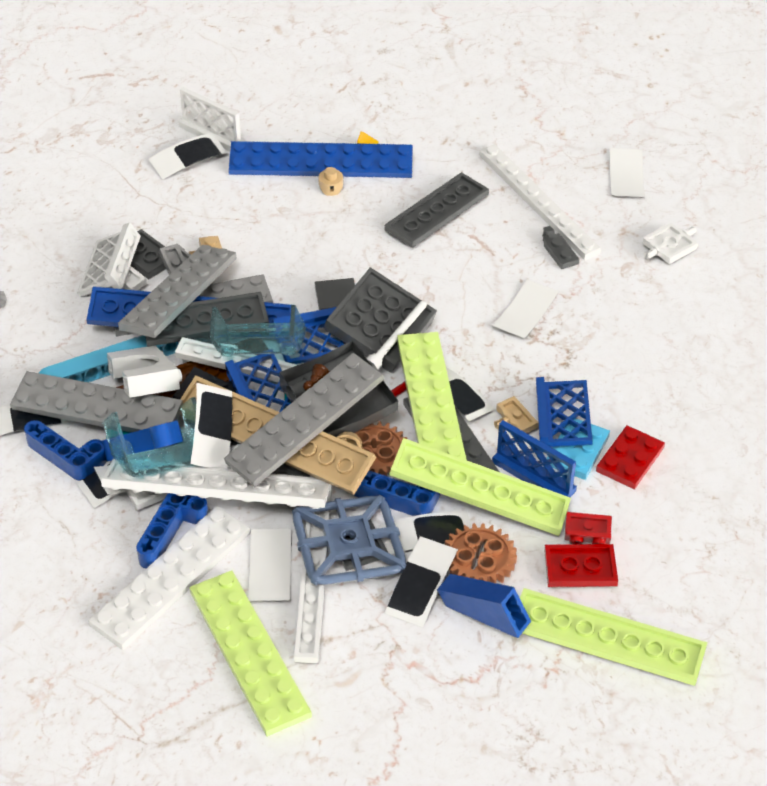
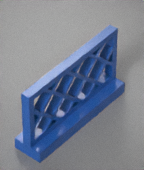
M337 307L272 319L269 333L271 337H275L285 362L301 364L316 359L332 351L325 347L327 342L337 347L344 345L342 340L340 342L331 338V333L327 336L317 331L318 328L324 327L327 318ZM302 331H307L312 335L309 339H307L299 335V333ZM281 335H289L293 339L289 343L283 340ZM314 335L325 340L323 345L312 341ZM297 339L305 343L304 349L293 345L294 341ZM308 346L319 350V352L312 354L306 351ZM291 349L299 353L300 356L290 358L288 352Z
M273 350L234 363L233 360L225 362L227 377L232 382L237 394L257 402L258 398L268 400L266 407L269 408L272 402L282 405L279 412L291 404L288 397L285 401L275 398L278 391L284 392L280 387V380L278 384L268 382L271 374L280 378L279 372L282 371ZM271 358L272 365L270 368L260 365L262 361ZM246 366L253 368L250 375L242 373L240 369ZM257 370L267 373L264 380L254 377ZM251 381L261 384L258 391L249 389L248 386ZM265 386L275 389L271 396L261 393Z
M536 377L540 441L550 447L593 445L587 380L545 382L544 377ZM583 387V390L578 394L572 391L573 388ZM549 389H559L561 391L555 395ZM566 394L572 397L568 402L562 399ZM577 401L584 404L579 409L573 406V404ZM555 402L562 405L558 410L552 407ZM567 409L574 412L569 417L563 414ZM580 416L585 420L579 424L574 419ZM557 417L564 420L559 425L553 422ZM570 424L575 428L569 432L564 427ZM579 431L585 433L587 437L578 438L575 435ZM558 432L565 436L561 439H553V436Z
M504 420L499 423L497 453L492 457L493 463L522 481L571 498L577 488L573 484L576 461ZM507 432H509L513 438H510ZM525 442H527L530 445V449L527 447ZM514 443H517V444H518V446L520 447L521 451L518 450V448L516 447V445H515ZM542 452L546 453L550 459H546ZM532 453H535L540 461H537ZM560 462L567 465L568 469L565 470ZM553 463L558 471L555 472L550 464Z

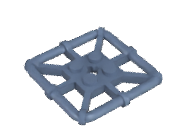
M379 495L343 500L335 498L334 501L326 502L325 508L313 509L309 506H296L292 510L293 523L298 538L297 547L302 553L306 572L312 584L317 586L318 584L327 585L354 580L363 582L367 578L402 573L403 569H405L406 557L399 539L400 531L395 526L385 497ZM370 505L363 515L346 516L344 508ZM378 509H381L386 527L370 529L369 519ZM336 510L339 518L325 520L314 514V512ZM302 519L321 528L324 536L307 538ZM347 535H349L350 538H355V539H353V540H346L345 537H346ZM374 539H390L395 556L376 547ZM327 546L329 556L315 570L310 549ZM374 556L391 566L362 570L359 558ZM352 560L354 571L324 575L335 561Z

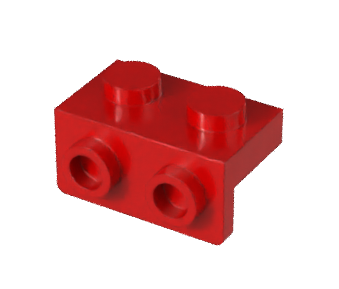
M567 512L564 540H568L571 544H583V542L610 544L612 516Z

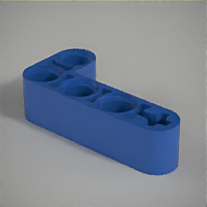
M30 421L24 427L28 446L77 481H81L95 472L94 467L104 466L107 462L104 446L99 439L90 440L78 448L40 421Z
M178 420L102 440L107 462L184 442Z
M372 471L367 472L354 494L356 497L381 495L385 497V501H387L391 509L411 516L432 513L440 498V493Z
M173 493L166 495L137 543L136 548L141 567L146 569L167 550L183 521L197 524L208 514L206 498L194 495L178 496Z

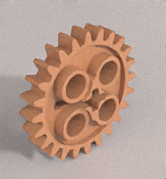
M379 421L377 425L372 423L355 432V434L362 441V449L376 456L369 471L387 476V473H390L403 438L407 439V437H403V431L397 432L396 426L390 429V423L382 426L381 421Z
M473 523L470 529L466 525H464L463 531L457 528L455 535L450 533L449 540H445V545L458 549L448 571L450 570V574L493 583H496V580L503 583L504 576L510 577L511 571L515 570L517 548L513 547L514 541H508L509 534L501 535L502 529H498L496 532L493 531L494 525L487 529L484 523L481 524L480 528H477L476 524ZM486 541V544L484 545V551L481 552L482 545ZM476 559H478L477 566L473 570V568L475 567Z

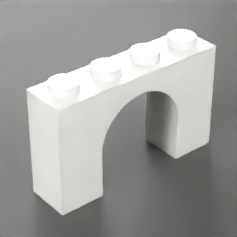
M156 345L107 353L109 374L114 379L123 377L124 392L129 398L180 389L179 382L182 381L180 369Z

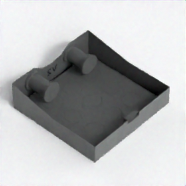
M370 267L327 318L324 329L345 343L353 340L362 354L368 357L370 354L377 353L422 300ZM427 304L426 308L403 335L424 333L432 324L437 310ZM397 342L382 358L381 367L390 373L401 362Z
M352 340L316 359L280 371V387L289 400L293 402L305 392L303 384L310 380L315 364H322L331 371L352 353H355L369 365L371 364ZM382 381L325 428L323 432L335 437L343 432L355 433L397 411L398 399L385 382Z

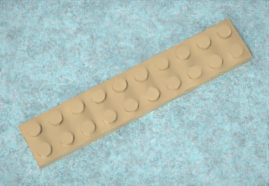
M196 375L180 399L184 403L180 416L196 423L197 404L196 383L225 389ZM232 392L231 439L242 444L280 412ZM322 431L284 462V464L354 495L375 461L376 456L367 450Z

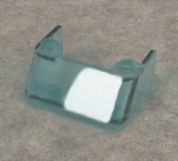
M291 305L290 323L226 324L217 307H212L210 340L222 356L232 357L239 354H284L292 356L301 349L306 335V326L296 305Z
M190 398L181 406L185 427H181L180 430L184 442L173 444V446L134 453L131 443L124 440L117 412H113L103 421L111 454L128 475L140 477L193 465L190 463L196 423V398Z

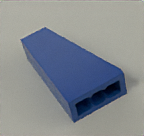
M449 574L437 589L446 607L513 637L519 638L531 622L515 588L512 586Z

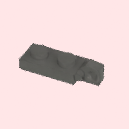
M551 226L543 227L544 247L561 269L578 265V256L559 233L555 234Z

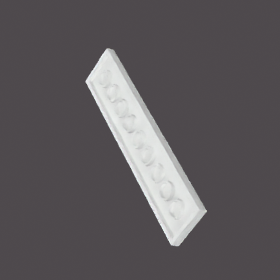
M113 459L101 479L102 487H109L113 490L131 489L134 492L152 491L156 494L173 493L178 496L194 495L200 498L215 497L222 500L236 499L243 502L278 503L291 507L299 505L309 506L313 509L325 508L331 489V484L315 477L271 473L256 487H253L234 470Z

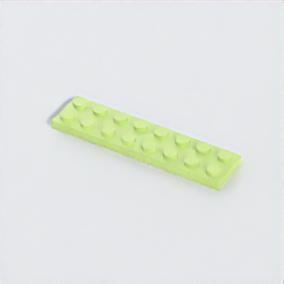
M438 332L397 335V344L417 443L466 460Z
M405 438L402 440L389 474L390 476L557 536L561 533L571 500L570 497Z
M231 570L189 587L196 605L266 736L311 718L310 708L234 572Z
M523 589L520 600L531 622L522 634L693 686L696 685L707 642L533 590Z

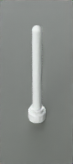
M425 301L418 303L377 353L368 355L366 359L372 367L379 370L382 366V358L397 342V335H403L426 308L427 304Z

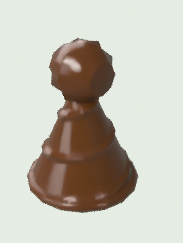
M315 364L310 380L303 384L304 390L307 391L330 371L322 364Z

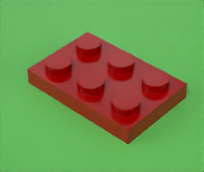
M626 425L597 464L596 472L635 490L664 449L665 442Z
M613 544L545 545L544 553L548 587L618 586Z

